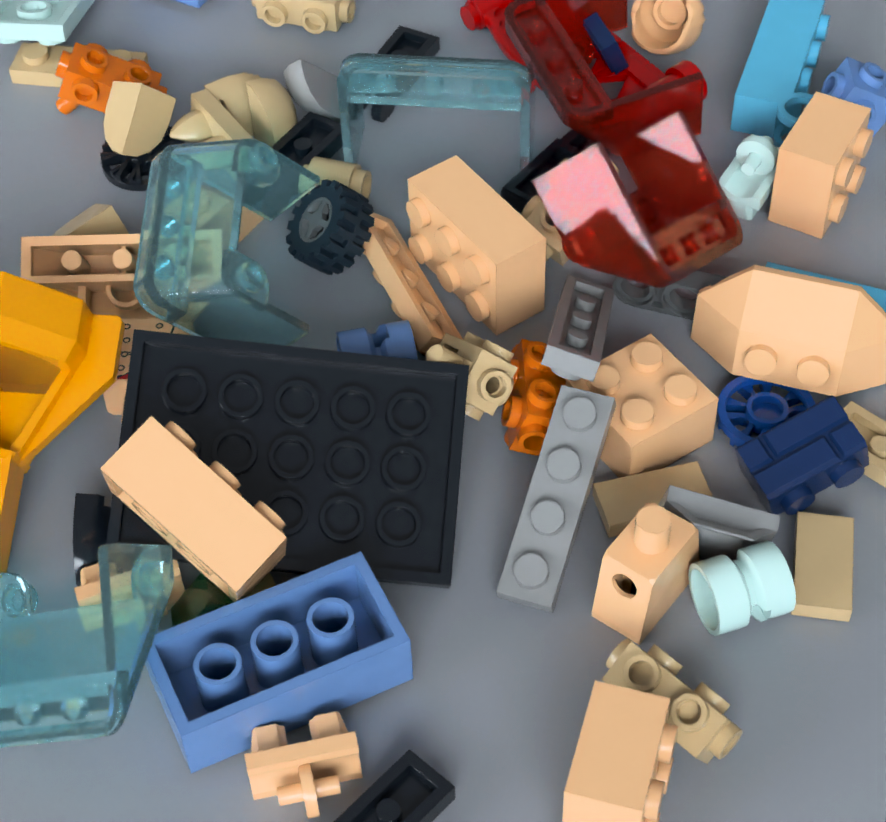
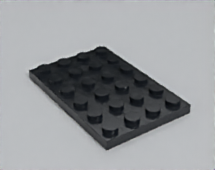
M134 329L119 448L150 416L154 417L164 427L170 421L181 427L197 444L193 450L201 461L208 467L214 461L219 462L241 483L237 490L250 505L254 507L258 501H262L285 522L286 525L282 530L287 537L286 554L271 570L273 572L306 574L361 551L378 582L449 589L452 577L469 365ZM115 494L112 495L105 553L108 556L149 560L169 559L177 560L180 563H190Z

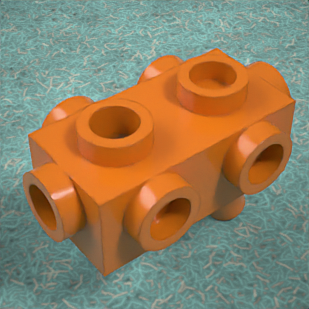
M75 42L72 52L63 50L55 72V76L63 79L58 94L60 98L56 101V106L65 115L70 114L79 105L105 113L113 81L143 83L165 94L168 88L159 85L162 73L151 70L145 61L140 59L126 61L108 54L103 46L96 43L82 45Z
M521 339L520 343L515 345L511 351L514 353L510 364L518 367L513 377V390L507 401L503 404L501 423L502 426L507 427L504 440L509 446V450L539 456L561 385L566 386V379L557 376L551 371L550 367L541 364L546 343Z

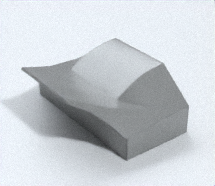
M672 485L668 487L658 504L690 522L699 530V559L702 560L723 554L733 561L736 560L738 549L766 540L772 541L778 532L781 517Z

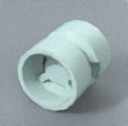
M766 540L738 549L736 560L733 561L728 556L721 554L692 563L689 566V588L693 603L704 627L714 636L746 627L749 624L750 615L755 620L763 622L788 614L795 608L796 594L792 574L782 552L771 541Z

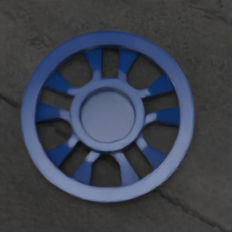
M740 376L729 382L719 395L716 418L718 422L717 427L722 429L730 438V445L732 447L735 445L739 447L753 439L751 437L753 432L762 434L816 403L808 391ZM752 385H759L761 392L755 393ZM773 386H777L789 391V393L783 398L771 391ZM737 391L747 402H740L730 397ZM801 402H802V404H803V405L791 407V406L796 405V404L801 403ZM741 425L746 428L740 431L735 426Z

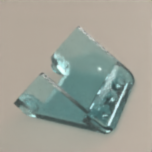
M115 543L100 545L98 547L102 604L33 614L38 606L36 589L17 573H0V748L107 737L120 729L126 718L173 589L172 545Z

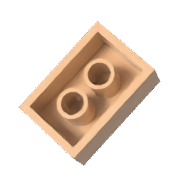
M457 155L407 179L409 201L406 203V211L410 219L411 237L408 239L410 252L419 264H425L437 276L441 286L447 292H453L466 305L469 314L477 322L482 321L497 336L545 310L546 238Z
M150 416L100 468L110 491L233 602L246 598L285 556L287 537L282 530L286 525L285 522L262 501H258L254 507L250 505L237 490L241 483L219 462L214 461L208 467L201 461L193 450L197 444L176 423L170 421L164 427L154 417Z

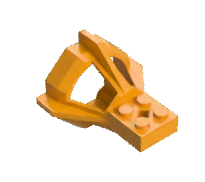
M0 271V578H6L24 474L31 468L30 464L34 457L116 382L125 324L119 316L93 314L82 299L4 271Z

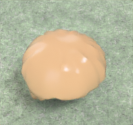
M634 0L631 8L633 40L642 49L657 55H672L687 50L697 41L702 31L703 23L706 20L703 3L701 0Z

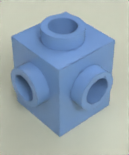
M846 57L837 70L827 76L821 88V93L871 108L867 129L874 131V137L886 122V72L874 63H862Z

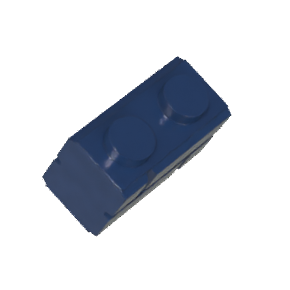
M833 395L735 448L742 473L757 493L767 512L779 515L784 511L787 515H795L797 511L802 512L815 501V494L833 484L836 488H844L851 485L864 474V467L869 465L868 446L865 439L853 422L849 420L848 415Z

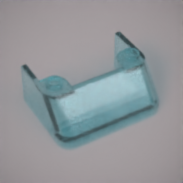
M355 53L347 56L342 61L337 77V90L345 162L357 164L365 127L363 104L520 112V171L532 161L535 137L536 79L531 69L527 66L511 60Z
M248 138L167 146L153 158L150 166L133 283L134 293L140 305L155 317L193 336L291 346L309 333V324L268 303L269 282L264 268L258 262L238 252L243 205L271 222L318 186L320 177L257 139Z

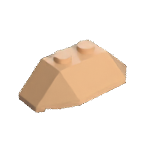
M184 232L21 236V278L82 299L93 314L116 315L121 319L195 318L224 284V233Z
M753 265L726 277L713 286L708 285L699 289L690 338L730 374L828 396L833 395L835 397L886 384V312L861 286Z

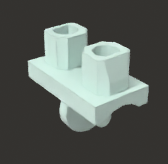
M751 134L743 139L736 150L735 158L716 183L715 195L727 199L725 211L728 214L745 220H752L772 192L779 147L773 145L774 141L771 137Z

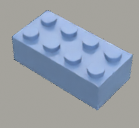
M361 551L139 640L150 679L191 773L250 749L252 730L255 727L276 723L284 726L285 733L309 724L308 721L315 715L342 710L413 679L411 640Z

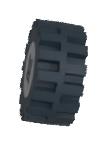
M322 180L321 185L316 183L311 186L310 194L305 192L301 196L300 200L302 203L299 207H294L292 214L295 216L293 220L288 221L287 229L291 233L286 236V243L291 245L288 248L289 253L300 262L327 275H332L333 273L340 274L343 272L344 266L350 268L355 264L354 257L356 255L361 257L365 251L362 245L364 242H369L372 234L368 232V229L374 226V218L369 215L374 210L372 205L368 203L369 200L355 190L335 180Z

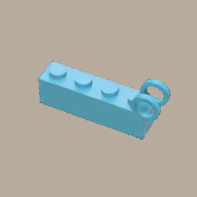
M769 0L735 93L730 130L758 136L766 135L773 138L774 146H781L783 143L781 137L791 131L801 115L803 105H807L813 95L808 94L813 75L812 68L817 67L822 41L825 42L831 18V15L823 14L825 0Z

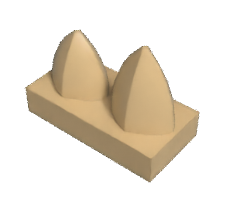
M207 88L191 93V111L183 115L174 124L169 134L170 138L181 141L203 142L188 156L184 163L185 167L207 170L226 168L237 181L244 179L254 168L253 137Z

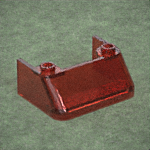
M515 0L506 7L505 29L508 36L559 118L569 128L612 154L621 157L637 156L701 134L704 77L700 72L611 101L588 65L594 58V45L583 26V20L597 12L611 33L627 28V0Z
M682 110L675 112L616 147L638 188L631 192L630 195L627 193L601 142L592 145L532 180L537 193L562 238V247L566 256L572 262L588 269L663 289L739 246L743 241L741 224Z

